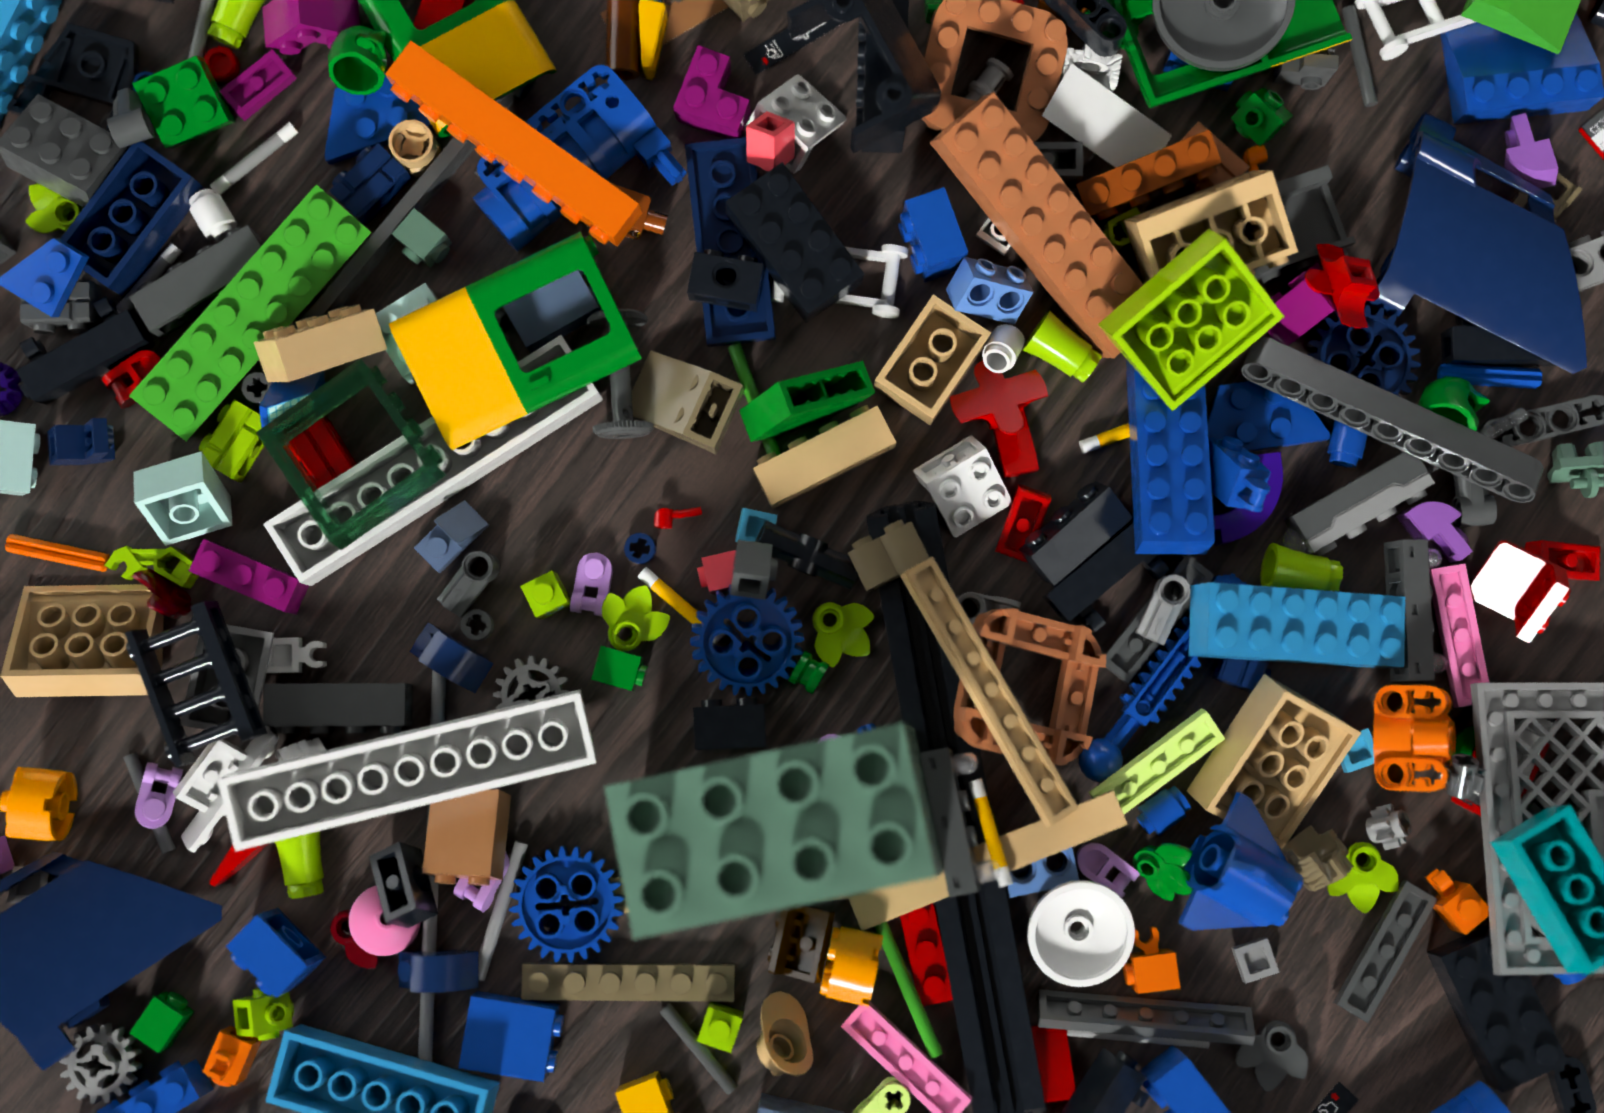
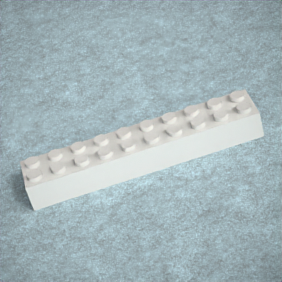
M562 335L520 360L518 364L523 372H530L572 352ZM591 383L454 450L448 447L432 416L263 525L298 581L302 584L313 586L603 399L594 384Z
M579 689L229 773L219 778L218 784L234 849L238 851L597 763V755L582 692Z

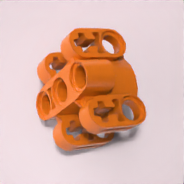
M1427 685L1384 686L1377 692L1374 701L1373 751L1374 773L1380 786L1393 791L1432 792L1445 788L1449 774L1444 763L1450 761L1452 755L1456 754L1455 722L1448 716L1453 702L1452 697L1447 691ZM1398 692L1403 698V705L1398 711L1394 712L1388 705V699L1393 693ZM1432 693L1434 698L1441 699V705L1435 706L1433 712L1429 706L1415 705V698L1431 699ZM1392 764L1399 765L1403 770V779L1399 783L1392 781L1389 777L1388 771ZM1433 765L1434 770L1441 772L1442 775L1441 779L1434 781V784L1430 777L1415 778L1416 771L1431 770Z

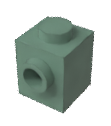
M415 208L412 209L392 233L396 240L405 247L401 252L416 265L422 261L429 268L435 262L440 263L447 256L450 250L449 246L452 243L446 233Z

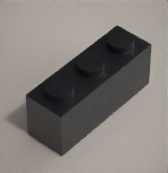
M1096 481L1085 485L1078 491L1076 499L1068 506L1061 507L1055 511L1048 524L1042 529L1032 532L1025 539V544L1019 549V552L1043 581L1056 587L1133 518L1109 486Z

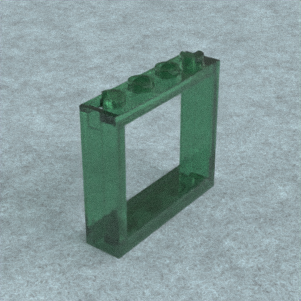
M361 358L256 432L328 541L340 550L349 546L446 476L439 465L444 461L432 444L427 447L420 438L425 435L422 428L413 417L409 420L406 419L402 413L406 409L405 404L395 391L388 393L383 386L388 382L386 377L377 366L371 369ZM369 385L424 465L341 524L287 443Z

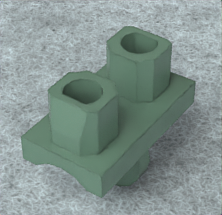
M1604 441L1588 444L1584 450L1586 456L1578 457L1575 445L1572 443L1557 445L1552 452L1553 467L1547 474L1549 483L1570 482V488L1580 489L1583 497H1596L1599 487H1604Z

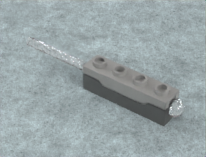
M1520 407L1477 432L1493 439L1527 420L1528 415ZM1403 451L1284 519L1289 530L1284 534L1283 544L1289 549L1308 554L1316 552L1318 556H1321L1336 548L1335 540L1345 534L1348 539H1351L1366 531L1365 523L1376 517L1378 522H1381L1397 513L1398 511L1395 506L1406 500L1408 505L1427 496L1428 494L1425 489L1435 484L1431 473L1440 468L1426 461L1422 462L1421 459Z

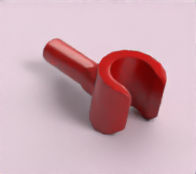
M701 506L682 510L661 508L654 515V528L672 529L673 518L680 519L702 515Z

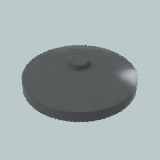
M1152 0V13L1156 29L1162 41L1179 59L1204 70L1231 71L1257 62L1279 43L1292 19L1296 0Z

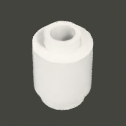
M212 189L200 190L189 199L190 213L207 240L220 242L226 238L225 236L230 230L237 227V222L224 200Z
M1008 324L999 325L993 330L982 351L983 362L987 369L995 373H1003L1014 366L1025 344L1022 332L1015 326Z

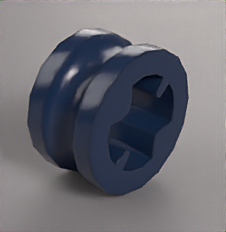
M635 533L627 538L624 551L630 561L636 564H645L654 558L656 544L647 534ZM640 539L647 540L645 546H650L649 553H643L641 558H635L633 555L636 552L631 551L632 543L638 544Z

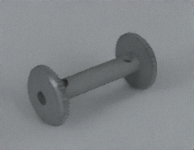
M618 309L628 329L643 326L648 322L647 316L641 311ZM603 310L591 314L587 319L588 326L610 332L611 328ZM629 365L610 374L612 422L593 426V433L598 437L629 439L646 436L654 429V424L651 422L633 421L631 371Z

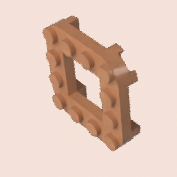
M944 0L932 15L930 21L932 23L923 55L941 89V98L937 109L921 119L930 129L943 131L976 102L951 95L966 31L970 29L1029 45L1030 51L1015 111H1008L1032 142L1037 141L1048 126L1049 121L1042 114L1058 88L1067 53L1068 41L1065 24L1048 11L1010 0Z
M1016 608L994 609L979 614L973 626L1000 672L1005 646L1062 660L1049 727L1030 724L1053 764L1067 765V763L1077 758L1083 749H1089L1093 738L1086 735L1098 670L1099 668H1106V654L1101 653L1096 638L1091 634L1093 631L1082 625H1071L1020 612ZM959 680L954 705V731L956 735L975 748L1003 754L961 680Z

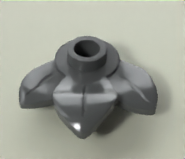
M1273 1020L1266 1023L1261 1029L1260 1034H1256L1254 1044L1240 1045L1236 1054V1065L1243 1068L1254 1067L1256 1079L1266 1092L1275 1089L1283 1081L1287 1073L1300 1079H1304L1307 1074L1309 1063L1307 1054L1296 1044L1294 1029L1281 1020ZM1275 1032H1281L1283 1036L1282 1041L1278 1044H1273L1271 1040Z

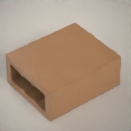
M488 789L431 803L422 873L435 877L434 883L456 884V878L468 879V884L489 886L490 880H503L511 795L501 790Z

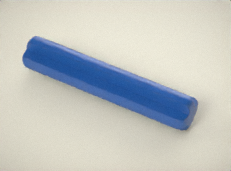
M1443 363L1437 369V379L1444 376L1462 377L1475 386L1536 389L1542 384V371L1535 368Z

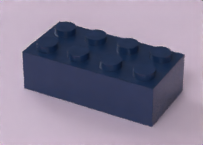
M144 142L133 144L61 239L89 256L83 269L86 273L120 296L125 297L189 212L191 207L189 199L195 193L205 188L192 176Z

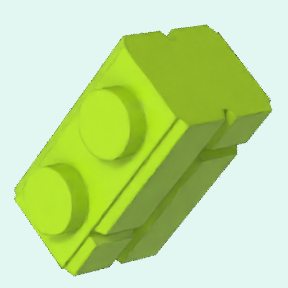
M234 399L231 405L227 404L221 409L217 421L220 422L213 434L209 433L203 438L199 451L203 452L212 468L242 483L272 433H262L260 414Z

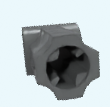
M129 87L117 91V97L113 101V116L107 118V124L116 145L119 148H123L154 138L155 134L151 121L137 92Z
M1453 474L1455 497L1452 500L1451 506L1461 514L1453 522L1456 527H1471L1495 524L1497 504L1494 496L1489 494V490Z
M484 551L470 552L465 556L462 567L437 600L450 612L462 618L488 583L498 576L500 563L497 557ZM483 557L488 562V571L480 577L475 573L474 565L479 558Z

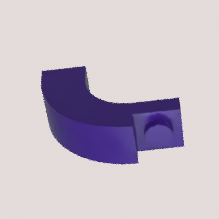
M1281 452L1257 454L1261 459L1260 462L1271 471L1267 482L1271 489L1269 494L1266 495L1261 512L1233 507L1226 514L1213 516L1215 546L1233 542L1250 534L1260 527L1271 515L1279 500L1283 484Z

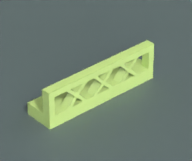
M1201 708L1088 793L1094 798L1114 790L1123 814H1126L1225 740L1208 712Z

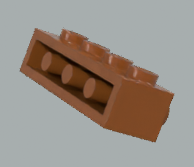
M1208 129L1076 185L1088 214L1091 218L1097 216L1098 220L1101 221L1118 214L1117 207L1130 203L1131 208L1150 201L1149 194L1161 189H1163L1164 194L1184 187L1183 180L1196 175L1199 181L1218 173L1216 167L1222 165V161L1211 131Z

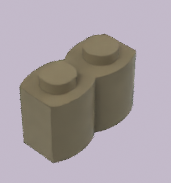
M902 519L886 526L884 528L886 534L873 540L871 535L852 544L854 550L850 551L848 555L868 593L899 578L905 571L929 559L912 522L904 524Z

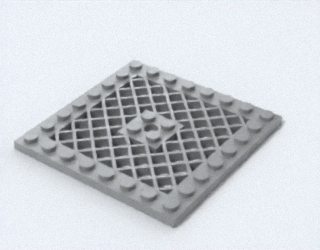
M1604 683L1470 684L1476 759L1479 761L1478 768L1486 769L1482 792H1479L1494 975L1580 974L1566 972L1490 842L1523 823V821L1533 817L1525 809L1533 798L1545 809L1547 807L1561 806L1569 798L1579 808L1575 814L1580 822L1584 820L1585 831L1604 861V780L1601 782L1590 772L1598 762L1604 766V740L1597 746L1587 736L1595 726L1604 734ZM1536 719L1556 720L1546 730ZM1570 719L1588 720L1579 729ZM1514 720H1520L1515 726ZM1527 726L1540 736L1532 747L1519 737ZM1561 726L1573 737L1565 747L1553 736ZM1546 743L1557 754L1550 764H1547L1538 755ZM1579 744L1591 754L1584 764L1572 755ZM1517 749L1524 755L1519 761L1517 760ZM1530 762H1533L1542 772L1534 783L1522 773ZM1564 762L1576 772L1568 783L1556 772ZM1549 780L1561 790L1553 800L1541 791ZM1584 780L1594 790H1581L1580 795L1575 789ZM1520 784L1527 790L1522 798L1520 796ZM1532 930H1533L1539 937H1532ZM1604 966L1593 973H1604Z

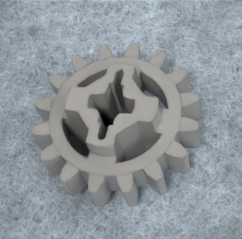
M529 656L526 665L521 659H515L516 669L513 670L506 666L503 668L507 677L506 679L496 678L495 682L502 686V690L494 692L493 697L502 699V703L496 707V709L533 701L519 700L529 693L528 686L544 689L535 696L536 700L549 697L554 692L555 695L571 691L563 690L562 685L566 684L569 680L568 677L558 678L557 674L561 670L558 665L549 669V659L543 658L540 664L537 665L535 656ZM531 671H540L550 679L542 682L535 680ZM517 679L519 684L515 694L510 695L511 686L514 680Z
M112 1023L103 1024L100 1029L97 1024H93L86 1028V1032L81 1030L73 1035L76 1042H71L78 1049L59 1061L67 1065L68 1068L60 1074V1077H70L71 1082L67 1085L66 1089L68 1091L74 1088L79 1089L77 1094L78 1100L90 1095V1104H95L101 1101L102 1098L105 1103L116 1099V1095L120 1097L129 1091L127 1085L137 1082L138 1078L132 1071L142 1068V1064L134 1061V1057L142 1053L141 1049H132L131 1044L136 1038L132 1036L125 1039L123 1037L125 1032L123 1026L112 1032ZM95 1040V1043L90 1047V1051L82 1053L87 1044ZM119 1073L118 1079L112 1085L107 1086V1083L111 1081L112 1075Z

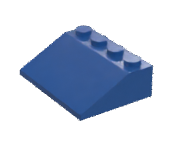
M1577 12L1559 54L1478 22L1441 33L1453 125L1511 119L1512 116L1526 113L1527 117L1588 111L1604 98L1600 63Z

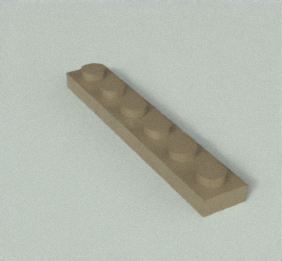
M524 962L522 964L521 1000L734 1002L735 964Z

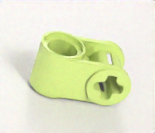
M894 1076L887 1077L852 1113H905L910 1105V1091ZM888 1091L893 1094L900 1091V1101L895 1098L888 1101Z

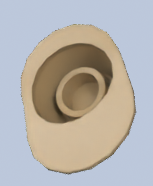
M782 991L771 993L764 1000L761 1007L762 1032L756 1044L758 1057L763 1065L771 1071L772 1076H780L784 1073L795 1076L805 1074L811 1068L814 1059L805 1011L799 1001L792 995Z

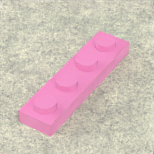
M1466 564L1430 569V585L1433 590L1432 601L1453 707L1472 705L1470 684L1489 683Z
M870 1001L868 1007L859 1005L842 1024L841 1027L932 1113H961L972 1101L973 1097L930 1059L927 1054Z

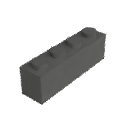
M249 225L236 227L226 234L225 239L215 245L211 244L199 249L196 256L185 263L181 262L171 266L167 270V274L156 281H147L137 288V292L129 296L148 330L162 339L200 316L264 244L258 233Z
M264 684L263 722L265 726H275V733H296L297 726H310V733H331L332 726H345V733H366L367 726H380V733H400L401 726H412L413 684Z

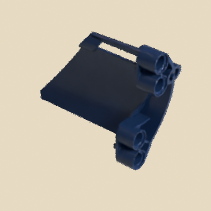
M1424 112L1413 128L1409 142L1394 166V170L1412 178L1396 244L1386 257L1380 269V275L1376 279L1380 292L1379 298L1375 301H1366L1365 304L1377 310L1384 308L1385 314L1389 316L1396 314L1397 319L1412 296L1416 294L1572 374L1587 368L1585 330L1577 278L1564 229L1555 225V204L1551 195L1454 141L1455 126ZM1475 168L1528 194L1529 211L1478 186Z
M55 851L46 854L0 880L1 895L40 870L58 877L0 913V1023L19 1040L38 1067L45 1071L78 1049L73 1046L64 1030V1027H66L64 1022L221 921L222 906L163 884L91 861L77 860Z

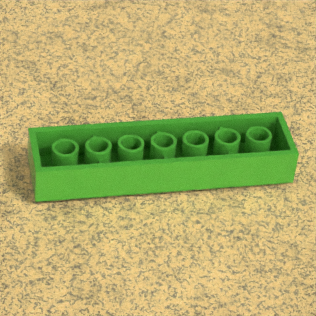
M316 184L132 391L129 397L187 442L259 360L253 342L264 339L262 333L264 331L281 326L288 327L372 232Z

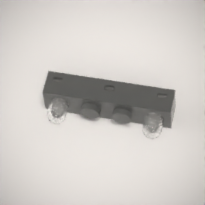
M1402 539L1384 543L1386 595L1405 597L1404 667L1390 668V682L1435 680V674L1442 673L1448 666L1447 658L1443 654L1433 653L1435 627L1431 613L1433 590L1430 585L1429 569H1435L1441 565L1442 555L1437 549L1428 548V540Z
M949 747L922 752L920 757L949 897L982 891L981 883L995 881L1000 877L1001 866L992 859L978 862L975 860L973 847H978L977 834L974 825L968 826L965 812L971 811L969 796L966 789H960L958 776L976 771L979 764L978 758L971 752L953 755V751Z

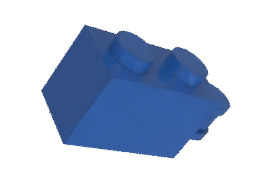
M1224 436L1223 439L1208 438L1212 493L1226 507L1261 512L1266 495L1269 494L1271 489L1267 484L1271 471L1260 462L1259 456L1250 453L1243 447L1241 440L1230 436Z

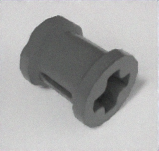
M262 372L251 373L245 377L242 383L243 395L247 400L260 405L272 382H267L265 374ZM263 384L267 386V390H263ZM263 390L261 396L257 395L258 391Z

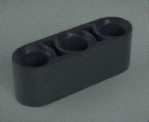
M1044 0L1093 52L1103 57H1109L1118 52L1127 31V24L1123 16L1106 0ZM1078 8H1086L1091 13H1082ZM1102 32H1111L1115 38H1108Z

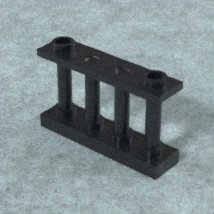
M203 601L190 606L193 613L191 621L149 637L147 629L131 630L125 633L128 641L126 644L127 652L130 658L137 664L166 741L164 744L165 753L169 760L174 763L175 768L196 762L193 750L233 734L239 736L241 742L268 734L218 601ZM194 634L202 636L206 647L204 654L167 669H161L154 650ZM208 667L214 669L219 681L216 688L176 704L174 703L167 685L168 683ZM222 700L227 702L231 713L230 721L187 737L184 727L180 725V717Z

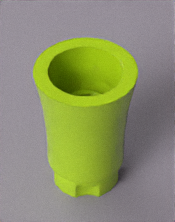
M218 0L210 20L212 24L207 35L227 46L239 49L243 38L247 37L252 23L266 0Z
M1050 310L1038 323L1022 351L1053 365L1071 377L1073 375L1082 383L1091 375L1102 358L1101 353L1092 349L1091 344L1069 329Z
M1271 543L1266 549L1262 561L1261 586L1338 592L1343 580V566H1341L1340 561L1329 560L1328 557L1312 555Z
M321 830L275 841L282 867L284 885H287L289 898H305L324 892L322 883L324 873L320 842Z

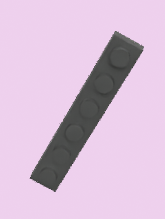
M1039 989L1037 995L1038 1027L1241 1045H1253L1256 1038L1251 1007Z

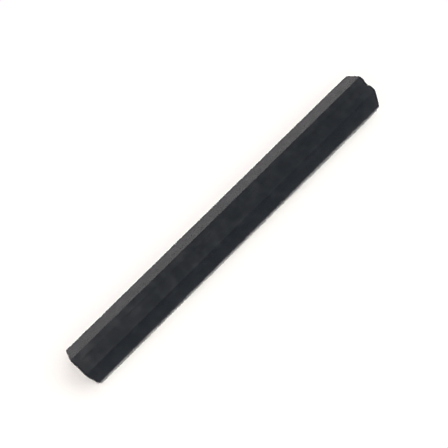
M910 501L886 506L867 515L868 531L873 540L886 534L884 528L902 519L904 524L912 522L929 558H934L950 585L935 503ZM899 577L879 587L902 720L903 723L915 728L920 753L946 747L952 749L960 789H966L969 796L971 811L965 812L968 826L974 825L978 844L986 841L968 783L973 780L982 779L989 804L990 799L981 750L969 745L957 736L954 731V705L960 678L902 578ZM993 878L981 883L982 891L946 897L935 902L970 1095L973 1097L971 1101L973 1113H1040L1046 1111V1104L1006 886L999 888L997 878Z

